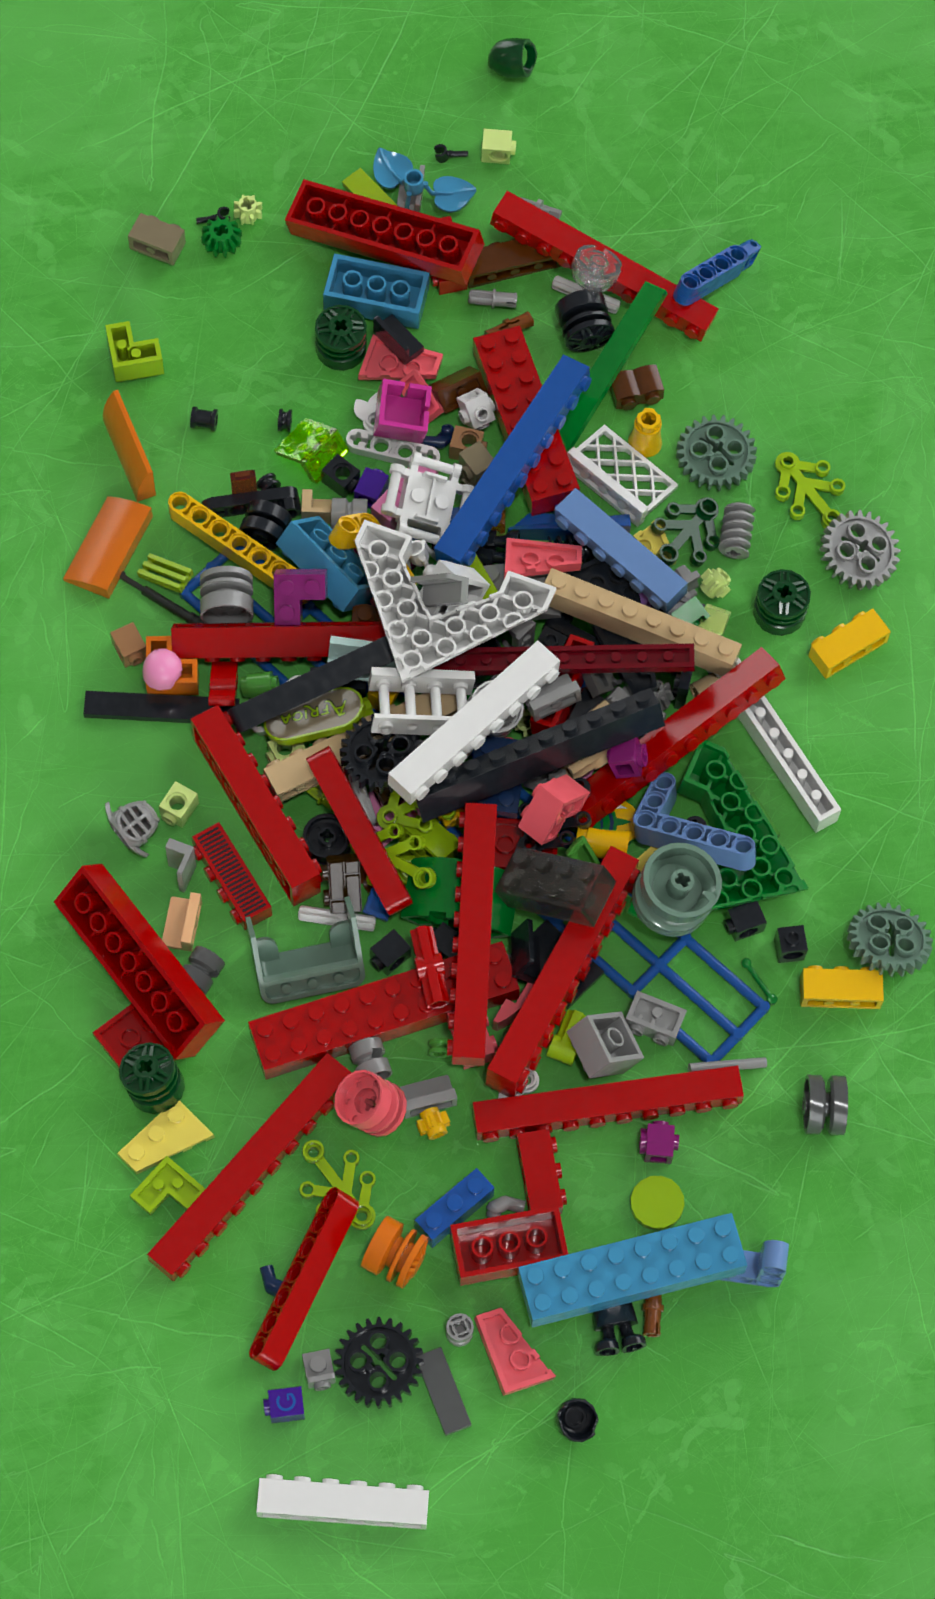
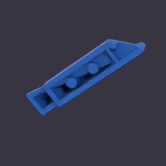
M529 513L516 525L508 528V532L512 529L520 530V539L547 540L549 536L551 541H554L556 536H560L561 540L564 541L565 536L570 535L572 541H574V534L568 529L563 530L558 526L555 521V514L542 513L531 516V513ZM630 514L610 516L630 533Z

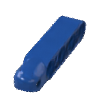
M752 239L740 245H732L685 272L673 292L674 300L684 306L691 305L735 279L742 271L752 266L762 246Z

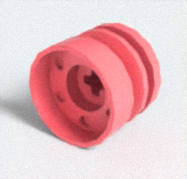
M358 1070L347 1075L339 1084L335 1094L334 1107L338 1117L343 1122L369 1135L382 1137L394 1132L402 1123L406 1114L407 1100L404 1092L398 1085L383 1079L373 1072Z

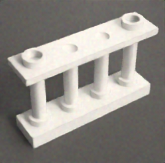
M371 667L368 689L369 691L379 692L380 713H374L371 733H381L384 735H432L452 717L442 716L441 694L456 695L458 712L467 704L466 695L472 694L475 683V671L430 669L402 683L397 668ZM389 692H404L406 714H390ZM415 693H430L432 715H416Z

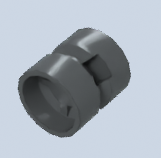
M196 946L188 958L190 964H185L183 967L206 995L213 984L212 978L218 977L225 966V962L209 949Z

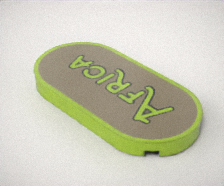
M338 687L265 721L264 729L269 739L277 742L279 745L299 744L346 732V730L350 731L353 729L352 724L364 717L366 706L358 691L349 687Z

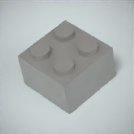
M622 1011L587 1015L566 1031L589 1078L624 1074L644 1059Z

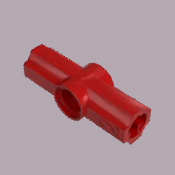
M432 926L416 927L410 930V936L416 957L414 958L418 981L422 983L427 1008H442L450 1004L444 979V963L441 953H438L434 930Z

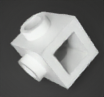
M476 388L456 398L460 408L458 415L464 425L466 424L472 429L481 430L488 427L490 422L496 420L493 412L496 410L495 405L487 393L481 389Z

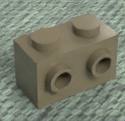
M140 213L128 235L129 248L174 266L186 243L185 230L176 224L160 221L153 215L147 216Z
M481 441L459 453V464L462 465L459 477L461 484H469L475 487L494 459Z

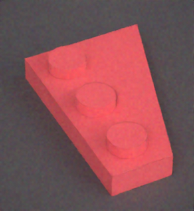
M373 334L358 374V380H383V378L401 380L414 369L418 370L424 379H436L443 360V354L424 349V352L404 365Z
M506 538L504 579L508 570L528 577L549 574L551 568L561 572L579 571L581 569L582 546Z
M502 1308L475 1316V1323L503 1396L555 1379L556 1375L545 1366L540 1359V1355L529 1346L522 1337L521 1331Z

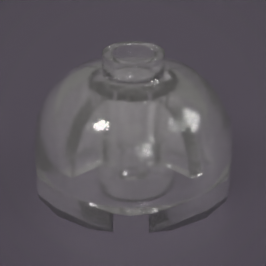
M584 245L578 248L571 267L573 278L582 289L595 293L605 292L613 287L622 271L620 270L622 263L619 258L605 248L603 252L595 250L596 245Z

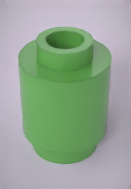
M272 671L248 673L247 676L241 677L240 682L243 697H249L250 699L280 685L278 676H274Z

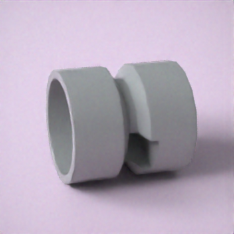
M332 498L331 528H334L342 516L367 513L368 499H353L352 502H348L346 498Z
M368 1037L359 1040L348 1048L352 1063L358 1065L355 1071L367 1070L381 1076L383 1079H387L392 1075L389 1060L383 1057L385 1049L380 1037Z

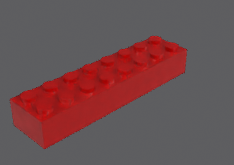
M303 179L285 218L287 227L292 235L397 266L429 272L431 276L465 286L485 245L479 229Z
M520 325L473 338V354L483 377L488 396L495 405L496 410L494 413L504 441H506L542 387ZM558 429L553 435L552 444L548 449L543 450L538 465L535 468H531L527 481L522 487L531 516L555 510V505L564 500L575 488L580 491Z
M216 705L191 718L193 740L294 907L321 893L320 883L323 880L320 873H322V869L315 858L311 860L308 855L309 847L304 838H298L294 832L296 826L290 816L285 817L281 809L284 807L278 795L273 796L269 788L271 785L264 773L260 775L256 768L258 763L252 753L248 754L244 749L246 744L240 732L235 733L231 725H233L230 715L227 711L222 712L219 705Z
M104 865L81 866L54 900L55 905L163 1045L170 1051L173 1058L178 1060L196 1056L225 1020Z

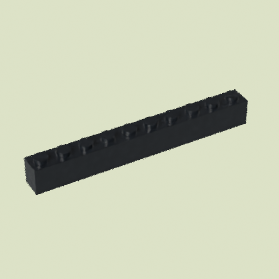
M651 688L470 759L458 767L453 766L441 783L437 784L435 782L422 800L418 801L416 799L413 802L422 822L425 823L465 806V803L477 802L664 727L665 723L660 702Z

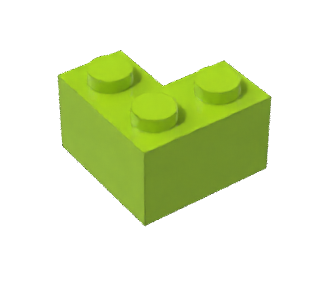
M130 321L105 325L116 382L164 374L158 338L134 342Z

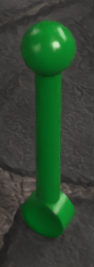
M744 958L741 961L742 966L748 969L767 996L766 1001L770 1005H775L778 1000L777 996L770 993L751 966V960Z

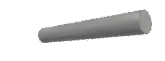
M766 1057L689 1063L688 1072L736 1065L739 1066V1070L766 1068L767 1059Z

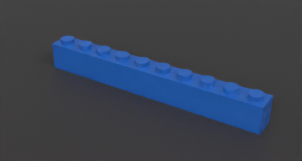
M563 354L435 545L434 552L437 561L440 559L463 566H470L473 563L476 551L487 542L489 531L493 526L496 527L499 524L505 507L511 506L515 498V492L519 487L522 488L525 485L529 471L538 465L541 453L544 449L550 447L554 438L553 435L557 429L560 430L564 426L568 412L576 408L582 391L588 390L592 381L589 366Z

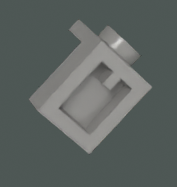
M325 1349L302 1354L308 1389L314 1388L315 1391H322L331 1388V1384H335L336 1379L330 1350Z

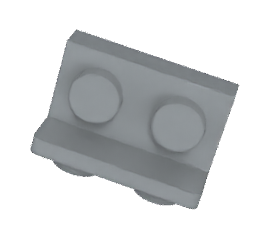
M637 991L626 1016V1021L634 1035L648 1036L653 1038L655 1043L662 1046H674L687 1010Z

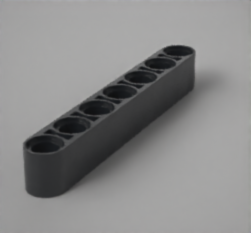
M384 636L228 709L227 711L237 732L241 733L370 673L371 667H382L393 662L394 658L387 637Z

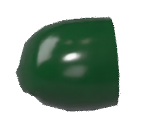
M506 38L499 40L490 50L488 66L497 74L506 78L529 77L536 64L538 53L530 39ZM525 47L527 50V61L523 66V50Z

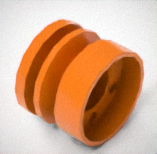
M386 1216L375 1232L364 1254L361 1267L378 1275L387 1266L389 1270L386 1281L392 1282L396 1275L400 1273L396 1286L403 1289L419 1270L426 1255L429 1237L422 1234L417 1242L414 1243L417 1230L412 1229L403 1238L401 1235L404 1224L390 1216Z

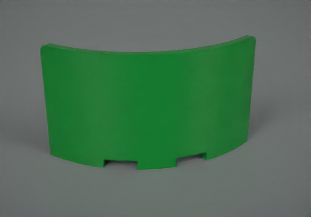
M448 857L413 858L411 860L413 865L419 868L429 867L433 869L437 879L433 887L421 889L414 884L413 877L408 875L406 889L413 904L402 909L400 917L417 926H440L442 922L449 925V922H454V911L460 912V902H455L456 886H461L462 878L456 877L457 861H462V859ZM494 867L491 939L511 936L521 882L518 875L498 867ZM428 873L425 875V880L427 883L429 882Z

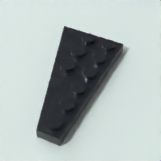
M595 558L582 564L579 571L563 572L641 603L639 593L632 589L629 584L630 582L624 577H618L611 570V566L605 561L601 562ZM589 623L601 645L641 644ZM655 672L618 673L630 695L649 688L653 692L657 690Z

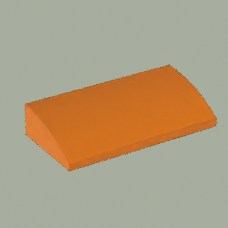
M115 390L111 393L104 406L103 421L135 498L139 502L156 496L153 471L118 390Z
M107 497L63 580L109 599L120 579L122 571L125 570L153 518L152 508L123 498Z

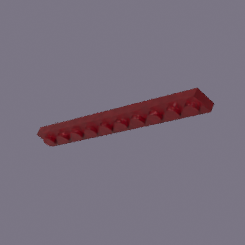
M694 643L545 646L560 660L559 674L695 671ZM531 646L476 647L434 667V669L475 671V675H499Z

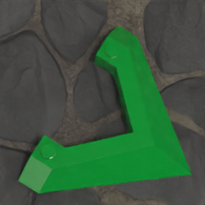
M705 740L695 749L677 789V793L699 802L711 827L748 836L754 840L756 849V864L750 870L740 871L717 864L722 878V889L711 911L808 890L809 887L804 879L801 880L794 868V862L785 847H782L779 843L776 832L758 802L754 801L748 792V786L740 772L736 771L730 762V756L726 749ZM631 898L627 913L639 918L634 910Z

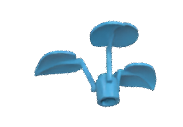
M380 147L376 152L373 164L375 180L386 189H394L399 183L404 186L407 196L406 209H409L411 196L419 195L423 188L431 196H435L434 202L437 208L449 213L457 212L464 208L476 193V188L472 184L453 176H443L436 179L433 183V191L428 186V182L423 181L422 172L418 169H413L412 162L406 156Z

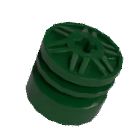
M347 305L331 306L321 312L316 320L315 345L318 359L325 366L333 370L345 371L359 365L366 355L367 325L364 316L357 309Z
M784 569L772 571L763 577L758 586L754 602L753 614L756 623L764 631L772 635L784 636L798 630L805 620L810 603L811 591L808 582L800 574Z
M150 1042L139 1044L130 1049L121 1060L119 1067L120 1080L135 1106L143 1112L152 1114L166 1112L174 1107L182 1098L185 1089L184 1077L170 1051L164 1046Z

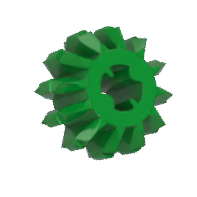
M217 215L216 221L208 219L207 226H203L201 242L205 245L207 253L213 251L215 257L219 253H223V256L226 258L227 252L235 254L236 247H240L242 230L238 228L236 220L230 222L228 216L221 220Z

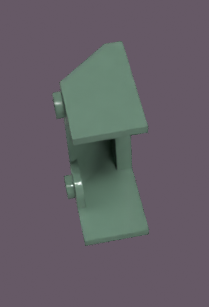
M349 896L344 897L348 920L332 925L329 930L330 942L284 952H278L277 944L272 938H256L251 917H245L259 990L265 1002L275 1004L359 986L364 981L365 969L357 920Z

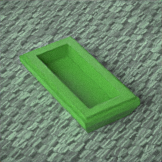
M580 836L565 853L588 888L601 863L586 838Z

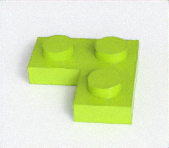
M166 1156L132 1192L130 1198L151 1216L168 1196L187 1210L205 1188Z

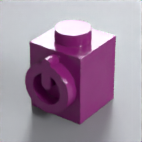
M638 737L607 750V760L616 779L641 776L642 767L647 766L648 753L646 744H641Z
M653 1121V1124L648 1123L647 1129L641 1128L639 1154H645L644 1162L671 1164L674 1150L678 1151L679 1134H675V1125H669L666 1121Z

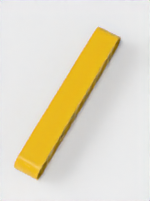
M175 492L170 495L168 499L169 514L174 522L240 567L250 571L253 576L274 589L273 575L276 569H297L188 494ZM179 505L185 506L183 509H176L175 507ZM197 519H204V520H205V521L202 522V523H196V522H194V521H196ZM219 532L225 533V535L221 537L215 536V534ZM237 546L245 547L243 550H236L234 548ZM256 560L266 561L263 564L255 563ZM302 600L303 605L308 603L310 600Z

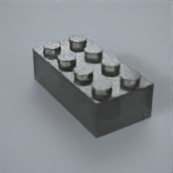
M517 846L494 891L507 907L594 927L616 881L604 865Z

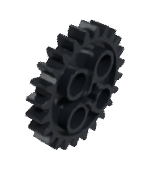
M371 714V721L369 722L362 717V725L359 726L353 723V731L346 730L347 739L341 740L343 747L340 748L341 766H345V775L351 774L352 783L359 780L360 789L367 784L369 785V792H372L375 787H379V792L382 794L384 787H388L390 792L393 793L394 789L388 785V773L390 771H383L381 769L390 767L393 770L424 741L419 740L420 735L371 733L374 714ZM376 735L383 736L381 739H374L373 737ZM398 747L405 748V750L403 751H397L395 749ZM362 755L369 756V758L367 759H361L359 757Z
M380 1317L377 1318L375 1325H372L369 1318L366 1319V1327L364 1328L359 1323H356L357 1332L354 1333L347 1330L350 1339L339 1340L344 1349L335 1350L336 1355L341 1357V1359L334 1360V1365L341 1368L335 1372L337 1378H343L339 1382L340 1387L349 1386L345 1392L346 1395L350 1397L356 1393L355 1402L358 1404L364 1398L367 1408L370 1407L372 1401H375L378 1409L381 1408L382 1401H386L389 1407H392V1399L394 1398L402 1403L401 1394L404 1392L411 1396L409 1386H419L414 1377L423 1376V1372L417 1368L425 1365L423 1359L417 1358L423 1354L422 1348H414L419 1343L418 1338L410 1339L412 1335L411 1329L402 1332L403 1323L401 1322L396 1327H393L392 1318L388 1319L386 1325L382 1323ZM377 1338L387 1340L386 1345L381 1349L372 1347L374 1340ZM365 1345L379 1361L383 1360L386 1368L396 1375L397 1379L392 1380L380 1365L375 1366L372 1357L363 1351L361 1347ZM397 1357L406 1359L405 1365L401 1368L391 1366L392 1361ZM365 1358L367 1362L363 1368L356 1369L352 1366L355 1359ZM376 1377H384L386 1379V1383L381 1388H374L372 1386V1381Z

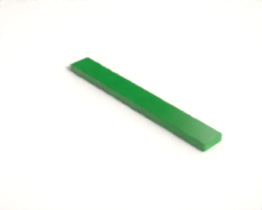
M645 281L590 370L592 381L588 390L582 391L576 408L568 412L565 424L559 430L566 452L571 450L668 295L665 289Z

